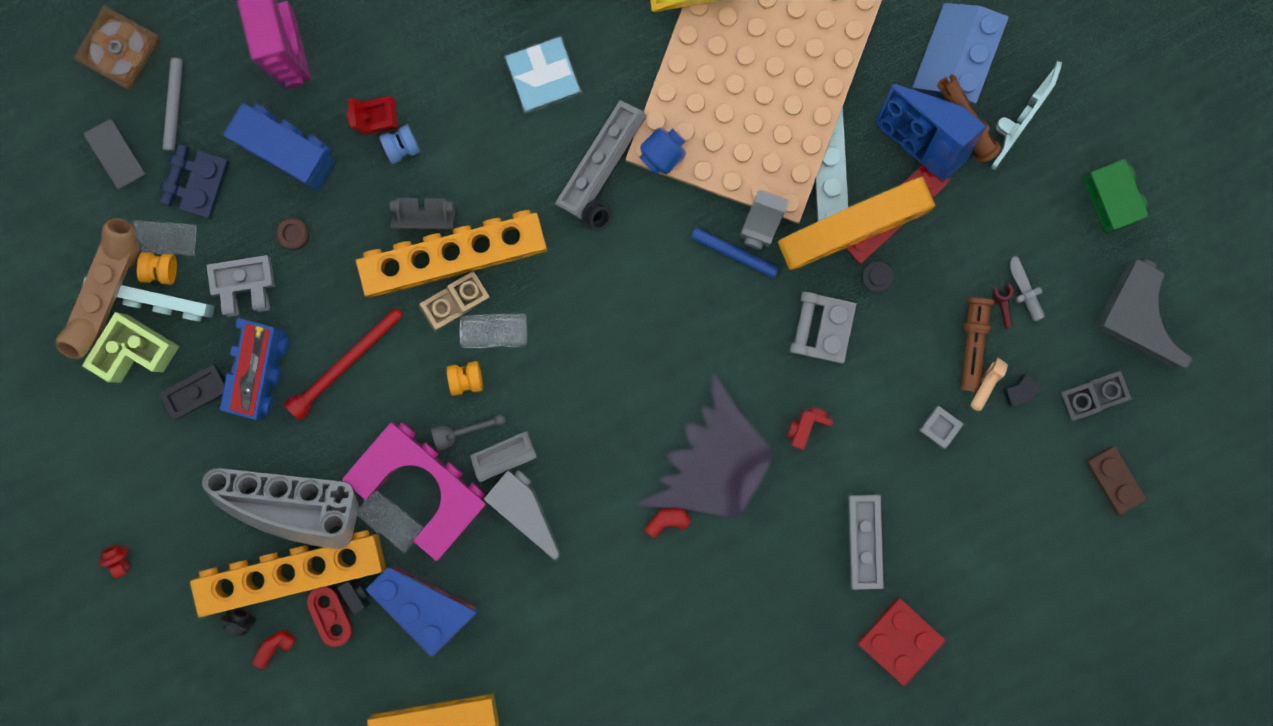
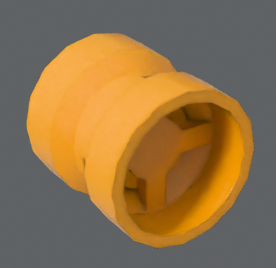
M141 252L137 261V278L139 282L151 283L155 280L161 284L173 285L177 274V259L174 254H162L161 256H155L152 252Z
M478 361L468 362L466 366L462 367L458 365L447 366V378L452 396L462 395L467 390L472 392L483 391V380Z

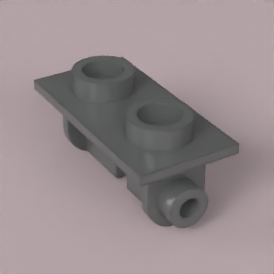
M397 197L396 200L390 201V211L393 212L390 228L453 229L456 211L454 202L448 201L447 198H425V207H420L419 198Z

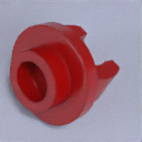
M112 545L100 553L102 557L98 560V564L100 567L108 566L114 579L127 574L126 569L130 568L125 558L129 550L126 546Z

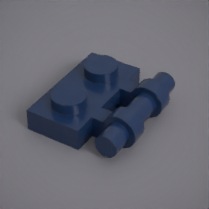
M178 144L175 154L170 156L168 162L171 167L166 182L162 181L160 187L162 194L159 203L171 207L174 196L182 197L179 206L180 210L212 219L230 161L197 151L195 160L192 162L186 160L190 148ZM183 169L191 171L186 188L178 186Z

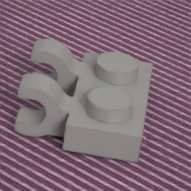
M264 255L206 265L210 295L213 297L220 296L222 315H227V317L239 316L240 309L235 293L251 291L253 310H257V312L270 311V302L266 288L275 287L270 256Z

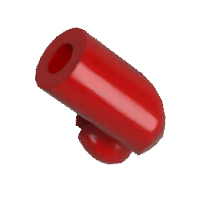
M287 630L278 631L262 642L252 661L253 665L259 669H265L274 652L279 647L284 651H289L294 645L296 638L288 634L289 631Z

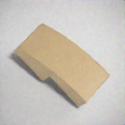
M472 271L448 285L446 289L421 302L419 307L435 332L489 299V295L475 272Z

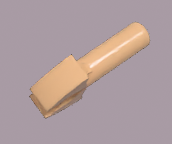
M998 357L995 363L992 361L981 378L980 382L982 384L971 402V407L974 410L981 411L994 386L1004 377L1007 371L1008 364Z

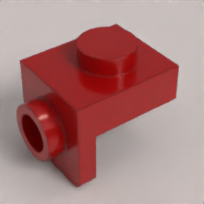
M386 96L361 102L356 98L348 99L346 117L351 129L364 136L398 129L396 99Z
M810 407L809 412L801 410L798 421L792 420L787 433V438L791 439L789 445L804 450L814 421L832 427L834 421L827 418L828 412L815 407Z

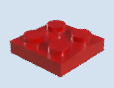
M897 597L856 643L897 681L905 686L946 640Z

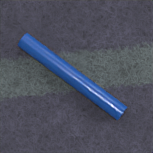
M697 227L691 236V239L772 278L775 277L779 267Z

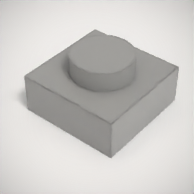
M936 406L918 431L942 449H946L964 424L940 406Z

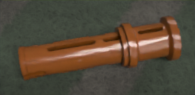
M949 75L950 82L947 76L938 82L937 87L946 101L963 106L986 126L974 148L976 161L982 163L993 159L1000 153L1001 145L998 141L993 140L989 133L988 123L979 119L958 83L956 76Z
M967 297L966 302L969 304L967 323L963 324L964 331L967 332L960 390L977 392L980 388L986 334H989L992 326L989 325L990 310L995 300ZM978 307L981 308L980 321H977ZM975 333H978L977 342H974ZM973 348H976L974 374L971 375Z

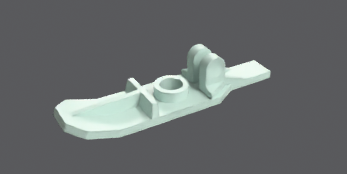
M1057 61L1054 69L1030 98L1028 104L1032 107L1027 105L1017 119L1021 125L1005 117L999 120L996 125V131L1004 136L1005 140L1002 152L991 166L992 169L995 170L1054 88L1062 62Z

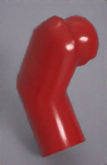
M663 508L654 516L644 530L656 539L665 527H678L680 530L686 529L690 525L691 518L681 508Z

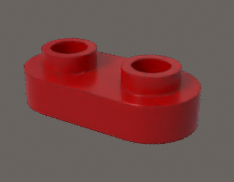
M331 586L314 589L308 596L307 606L321 639L332 647L345 644L352 636L353 625L338 591ZM323 595L329 597V606L321 604L320 599ZM334 624H339L342 627V634L337 635L333 632Z

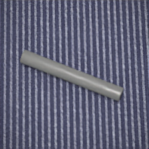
M170 58L162 150L175 152L183 67V60L179 58Z

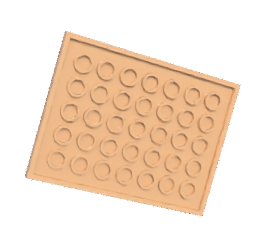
M722 0L682 7L643 111L647 116L634 135L625 159L626 162L650 170L640 159L642 155L640 150L641 144L657 128L662 127L668 132L674 128L686 141L682 145L686 151V156L670 173L664 174L659 172L658 174L751 207L758 190L765 191L789 200L782 219L799 224L882 0Z

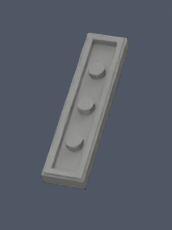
M621 100L618 102L555 202L559 208L581 219L583 209L595 199L647 115L642 110Z

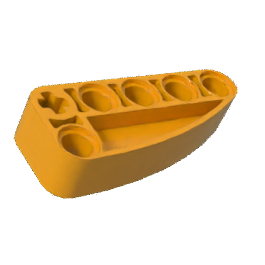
M920 177L786 236L778 241V245L791 271L917 219L932 211L936 206L924 178Z

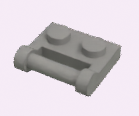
M802 292L800 301L803 304L795 342L791 343L789 352L844 364L857 303L810 292ZM815 305L823 306L815 347L806 346Z

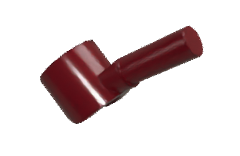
M1007 283L1005 285L1006 297L999 295L997 286L992 291L993 300L1000 304L1005 328L1012 327L1008 300L1013 295V287Z

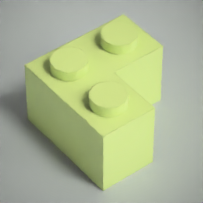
M115 312L82 366L107 382L121 383L134 361L152 372L164 373L180 346L128 314Z

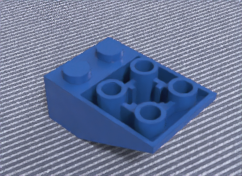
M897 84L891 86L875 122L885 134L893 138L908 154L915 157L930 173L936 175L943 182L967 162L986 128L981 121L963 106Z

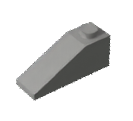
M508 470L484 500L550 557L556 560L560 555V550L535 491L529 486L532 482L531 479L520 470H517L515 473L512 470Z

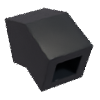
M1027 374L1021 375L1015 385L1002 389L1008 407L1031 402L1042 385Z

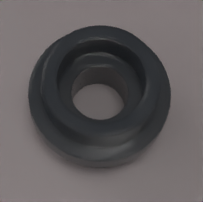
M594 200L583 209L581 220L583 225L590 230H602L610 223L611 212L606 203L601 200Z

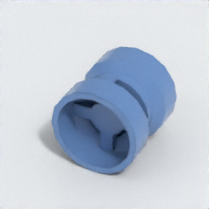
M408 124L400 127L398 132L394 134L386 133L379 136L392 165L400 162L402 157L406 155L414 156L421 152Z

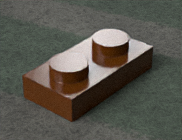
M1110 446L1085 461L1116 515H1122L1147 500L1115 446Z

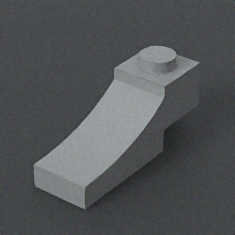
M758 190L739 236L745 239L744 244L760 250L763 246L769 247L777 227L786 212L789 200Z

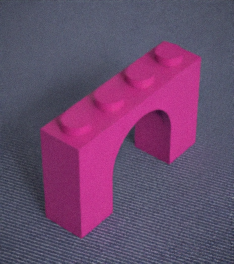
M237 0L252 59L280 86H285L287 89L304 85L303 81L310 80L311 75L295 12L288 1L277 3V0Z
M391 422L342 480L348 483L363 499L367 500L400 467L413 465L430 472L439 484L441 502L435 516L413 542L434 560L438 561L488 504L484 500L487 494L475 483L472 482L469 486L460 478L463 473L452 463L449 462L447 465L442 463L437 458L440 453L430 444L425 442L421 445L413 438L416 433L407 424L401 422L398 425L396 422Z

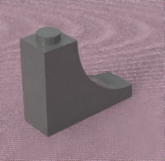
M1144 258L1127 262L1095 328L1176 370L1187 369L1192 357L1185 354L1173 343L1164 329L1159 313V291L1165 273L1157 270V264Z

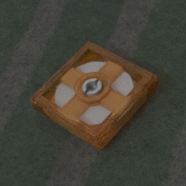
M103 6L73 59L124 88L131 90L159 42L160 37L112 9Z

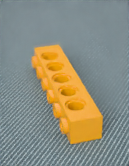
M530 210L519 211L512 214L513 219L501 222V218H493L483 221V227L472 230L470 225L453 229V234L441 237V233H436L423 237L422 243L411 245V241L394 244L391 251L382 253L381 249H374L364 252V258L356 260L364 295L368 298H373L548 252L539 216L537 213L531 214ZM511 229L520 232V239L514 245L504 243V234ZM480 237H486L490 241L489 249L483 253H478L474 250V243ZM450 245H457L460 249L458 258L453 261L446 260L444 257L445 249ZM420 253H428L430 258L429 264L422 269L416 268L414 263L416 256ZM395 260L399 263V271L396 275L389 277L385 273V266L388 262Z
M364 530L353 533L350 543L340 549L320 547L309 550L308 545L289 549L290 555L279 557L278 552L260 556L259 563L249 565L248 560H242L229 564L230 570L218 573L217 567L199 571V577L190 580L198 618L381 573L387 568L378 533L369 535V531ZM345 549L354 551L356 555L354 565H348L343 561L342 553ZM315 556H319L325 561L326 567L324 572L314 570L312 560ZM284 564H290L294 568L295 576L293 580H288L283 576L282 568ZM255 571L260 572L264 576L265 582L263 587H257L252 582V575ZM224 579H228L233 583L234 591L232 595L226 594L223 591L222 582Z

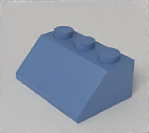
M944 3L911 89L946 101L937 84L946 76L950 82L949 75H955L973 107L977 103L1009 17L978 5Z

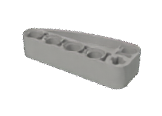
M222 468L210 470L202 480L204 490L216 506L234 518L266 533L295 542L333 549L347 546L352 539L359 503L352 487L346 482ZM226 484L223 489L215 491L219 485ZM256 487L253 493L245 494L248 489ZM287 491L284 496L275 497L279 492ZM318 494L314 500L305 501L309 495ZM342 526L339 532L329 533L333 527Z

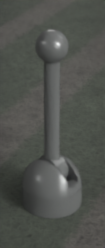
M498 414L492 420L455 431L446 425L433 427L431 432L438 452L448 449L454 444L457 436L493 425L503 426L506 423V418L504 415Z

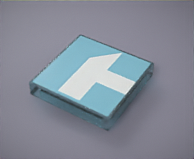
M562 35L504 55L525 115L582 95V90Z

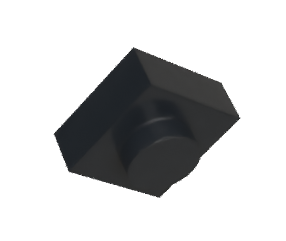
M353 579L338 587L353 614L370 605L367 600L370 595L362 582L357 583Z

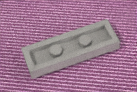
M848 495L851 589H883L881 495Z

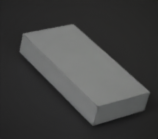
M527 431L470 455L479 482L537 458Z

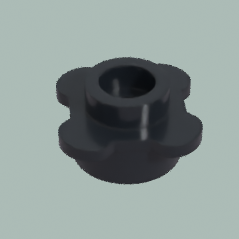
M235 608L227 610L226 616H221L220 621L223 623V629L227 633L235 636H244L250 630V625L255 624L256 618L243 609Z

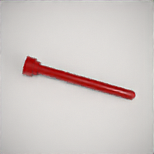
M395 308L389 312L303 394L292 395L283 403L289 412L299 421H302L310 413L311 403L402 318V311Z

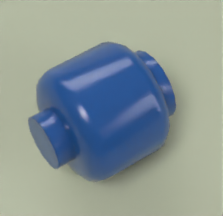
M662 127L657 128L641 144L640 150L642 155L640 159L655 174L659 172L668 174L685 158L686 151L682 145L686 141L674 128L669 132Z

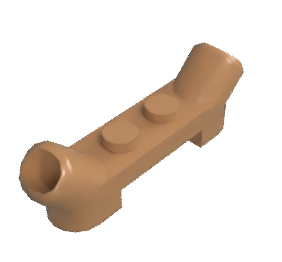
M114 218L106 221L102 226V240L68 323L55 340L58 351L69 358L82 359L89 349L94 347L107 326L106 321L128 268L134 267L139 255L140 243L135 236V227L128 221Z

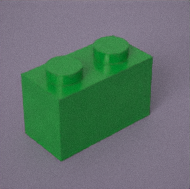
M1126 159L1090 172L1082 177L1104 233L1149 217L1147 213V200L1142 193H1139L1135 183L1137 180L1135 170L1131 165L1127 164Z

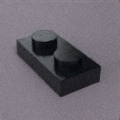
M211 364L158 394L172 420L177 421L223 395L225 379L217 364Z

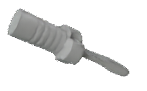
M1014 256L1010 262V269L1022 293L1015 297L1017 304L1025 301L1033 321H1037L1045 317L1036 298V295L1043 293L1042 289L1037 287L1032 290L1019 258Z

